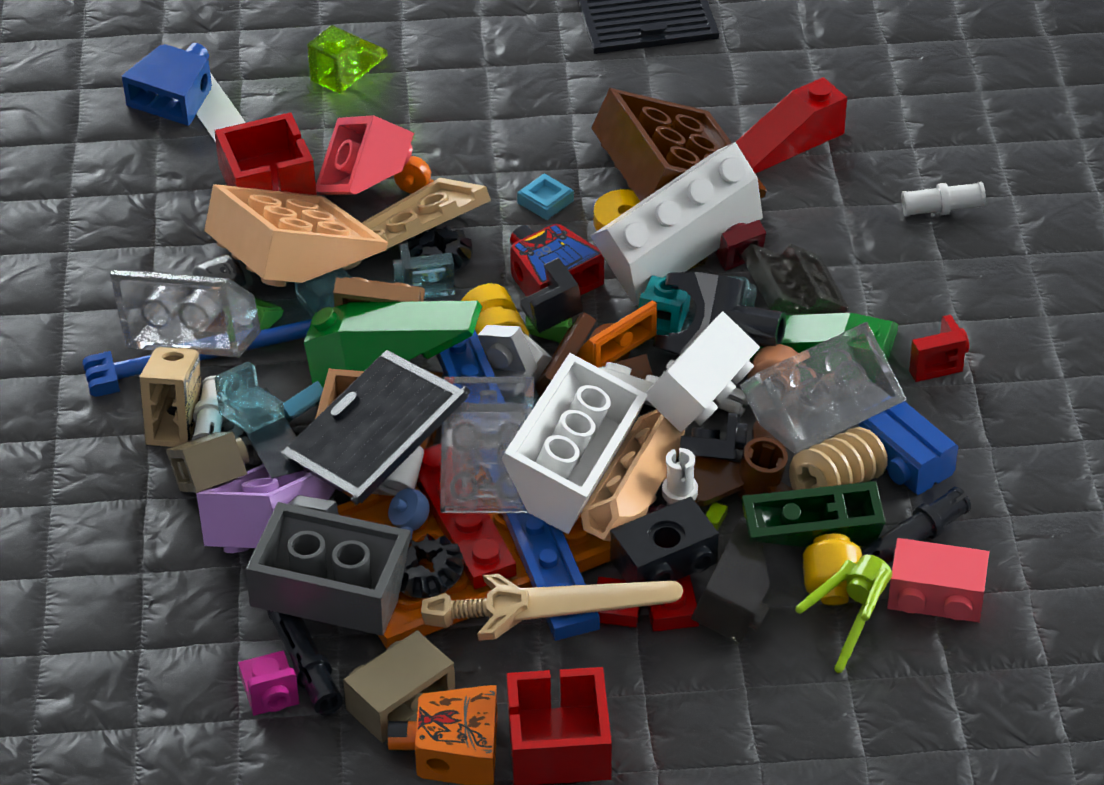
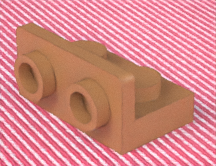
M360 277L336 278L333 291L334 306L349 302L424 301L425 289L405 283L379 282Z

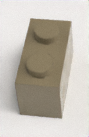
M214 432L166 449L179 490L182 492L197 493L247 475L244 464L249 463L248 452L243 440L240 437L235 439L233 432Z
M417 630L405 639L394 642L384 653L366 665L358 666L349 676L343 679L346 710L383 743L388 740L389 721L417 720L419 696L423 693L455 689L454 662Z

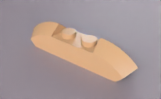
M657 409L638 417L581 512L583 530L603 540L611 541V529L645 516L649 506L657 498L655 494L661 483L667 478L666 455L675 449L677 461L681 436L685 435V429L682 432L677 430Z

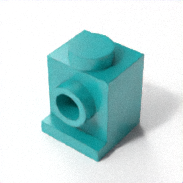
M667 275L663 278L651 276L644 293L640 295L638 309L652 300L657 303V310L671 313L670 321L657 318L656 335L669 336V333H679L689 312L691 296L686 291L665 286Z

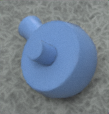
M406 488L399 491L389 505L388 515L391 523L397 528L410 530V539L412 540L413 531L420 528L428 517L430 510L429 501L418 490Z

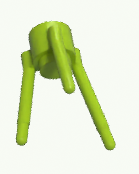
M874 555L861 556L857 564L846 560L835 575L808 595L795 608L797 613H803L844 580L847 581L846 590L848 595L856 602L862 604L834 669L837 673L843 672L865 622L870 619L879 596L892 578L890 566Z

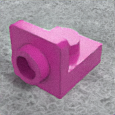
M284 650L238 662L240 677L253 716L280 711L286 707L299 704L296 674L294 669L289 667Z

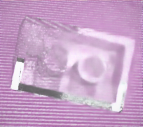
M113 270L110 273L126 348L155 350V348L159 347L195 349L199 354L240 358L261 333L254 295L229 278Z
M867 322L768 367L740 384L758 423L794 454L907 400Z

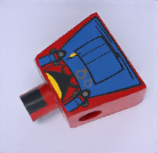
M552 224L536 233L528 226L522 225L511 234V274L526 297L548 287L544 264L558 257L578 283L580 295L604 284V257L599 249L561 224Z

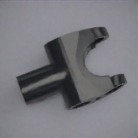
M672 272L667 274L665 286L686 291L693 298L696 305V315L691 325L679 333H669V336L655 335L653 346L680 356L722 311L758 346H776L781 344L784 338L786 314L783 311L742 305L746 284L743 280L703 272Z

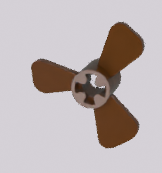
M763 417L758 419L753 425L752 440L746 444L741 462L694 455V479L698 483V496L695 500L697 505L707 506L734 493H737L742 499V496L793 490V488L782 482V478L788 461L786 448L797 434L799 428L798 421L788 417Z

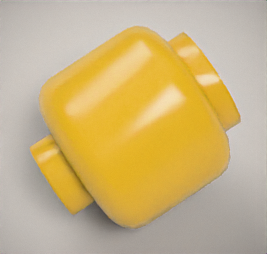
M832 533L816 537L813 540V544L809 545L803 552V574L806 591L809 594L815 591L835 575L846 560L857 564L862 556L860 547L843 534ZM844 580L821 598V602L826 605H842L847 603L850 597L846 590L847 581Z

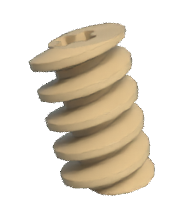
M862 427L850 428L844 433H839L833 438L826 439L820 444H815L809 449H804L797 453L790 463L789 478L793 490L869 482L884 473L887 467V453L883 443L873 432Z

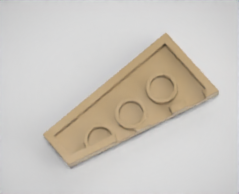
M438 178L365 220L362 224L388 242V249L490 202L491 199L486 186ZM362 260L339 268V270L352 269L358 266Z

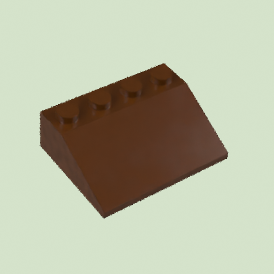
M609 88L591 127L601 142V146L614 161V166L620 170L628 182V187L634 191L640 202L716 150L732 144L709 111ZM758 178L760 198H763L767 189Z

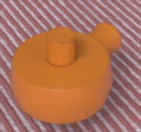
M411 156L407 164L404 165L403 170L394 175L397 186L407 193H414L434 181L431 179L429 165L423 159L416 156Z

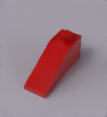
M822 77L792 90L736 141V144L754 173L761 172L843 135L845 132L847 97L827 79Z

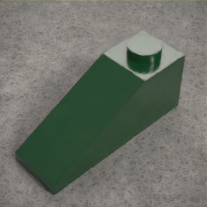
M876 481L745 495L741 499L749 539L752 542L808 547L813 544V540L816 537L834 533L848 536L851 542L861 547L867 546L878 539L886 523Z

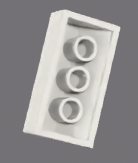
M734 142L716 150L590 235L634 306L639 304L640 295L644 293L651 276L663 278L668 273L687 271L720 248L721 235L728 228L738 223L748 224L763 218L758 178L738 145Z
M569 353L502 457V461L527 512L569 534L629 434L648 394Z

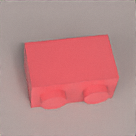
M897 538L887 609L980 623L989 551Z

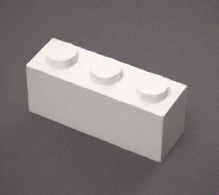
M722 311L646 391V394H648L646 400L680 432L693 421L701 426L718 408L713 400L719 405L736 388L735 384H738L754 367L749 359L760 346Z

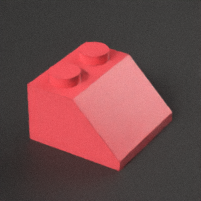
M374 115L338 118L316 183V193L319 195H356L401 172L411 157V142L414 133Z

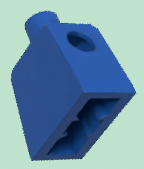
M192 43L186 50L166 44L158 46L122 75L126 106L189 126L212 87L207 49L199 43Z

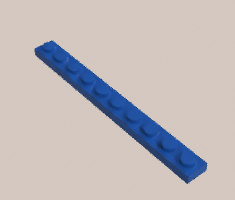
M474 330L473 336L440 352L436 356L447 382L461 389L466 386L470 390L469 397L458 409L532 587L586 585L563 531L527 512L502 461L505 451L519 430L478 335ZM598 612L546 618L555 641L600 630Z

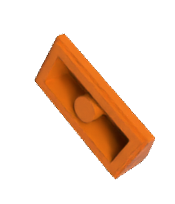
M653 300L588 339L576 356L598 368L606 366V362L615 361L656 335L657 303Z

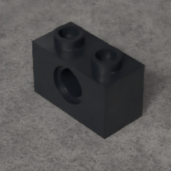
M691 496L610 530V560L627 583L677 581L693 573H701L718 563L719 533Z

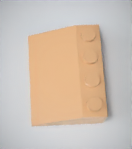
M213 184L204 231L217 241L218 246L226 248L231 252V256L234 259L242 261L246 265L247 270L258 274L261 277V281L265 284L284 287L286 282L303 283L387 250L388 242L324 196Z

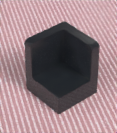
M559 257L544 264L548 287L520 301L521 309L538 333L584 312L579 285Z

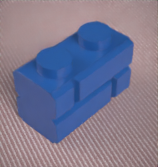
M898 395L884 401L880 407L876 406L861 415L858 427L870 430L883 443L887 453L886 469L890 478L896 484H905L916 495H920L932 488L935 482L938 484L953 475L956 469L958 445Z

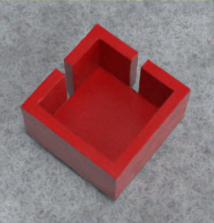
M291 112L214 130L218 164L227 186L317 195L314 160L304 139L301 138V132Z
M603 667L560 669V708H551L550 670L506 673L514 785L612 780V741Z

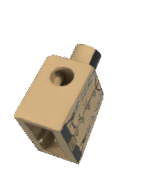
M155 348L140 375L146 445L174 447L191 441L196 425L193 419L195 405L200 401L202 392L199 353L195 349ZM170 406L177 407L174 416L167 412Z

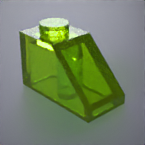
M333 25L307 44L311 81L339 94L388 56L387 49Z

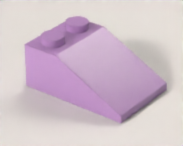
M264 464L248 470L245 476L196 494L204 546L223 547L226 553H237L250 548H256L278 502L288 504L298 495L329 500L336 488L305 470L271 478Z

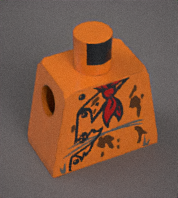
M497 685L423 693L418 698L417 721H389L388 750H415L417 775L422 779L461 785H494L498 719Z

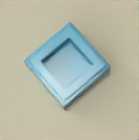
M545 173L517 192V203L545 220L550 219L574 201V190Z
M316 381L281 404L279 408L286 420L290 423L320 402L323 387L319 381Z

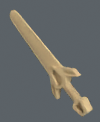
M500 574L483 575L484 582L492 589L487 593V598H479V600L478 598L470 599V601L469 599L452 601L451 597L444 593L422 600L421 614L425 625L448 628L452 625L453 619L489 616V621L477 633L479 641L494 640L522 620L676 602L682 597L683 588L676 581L519 588Z

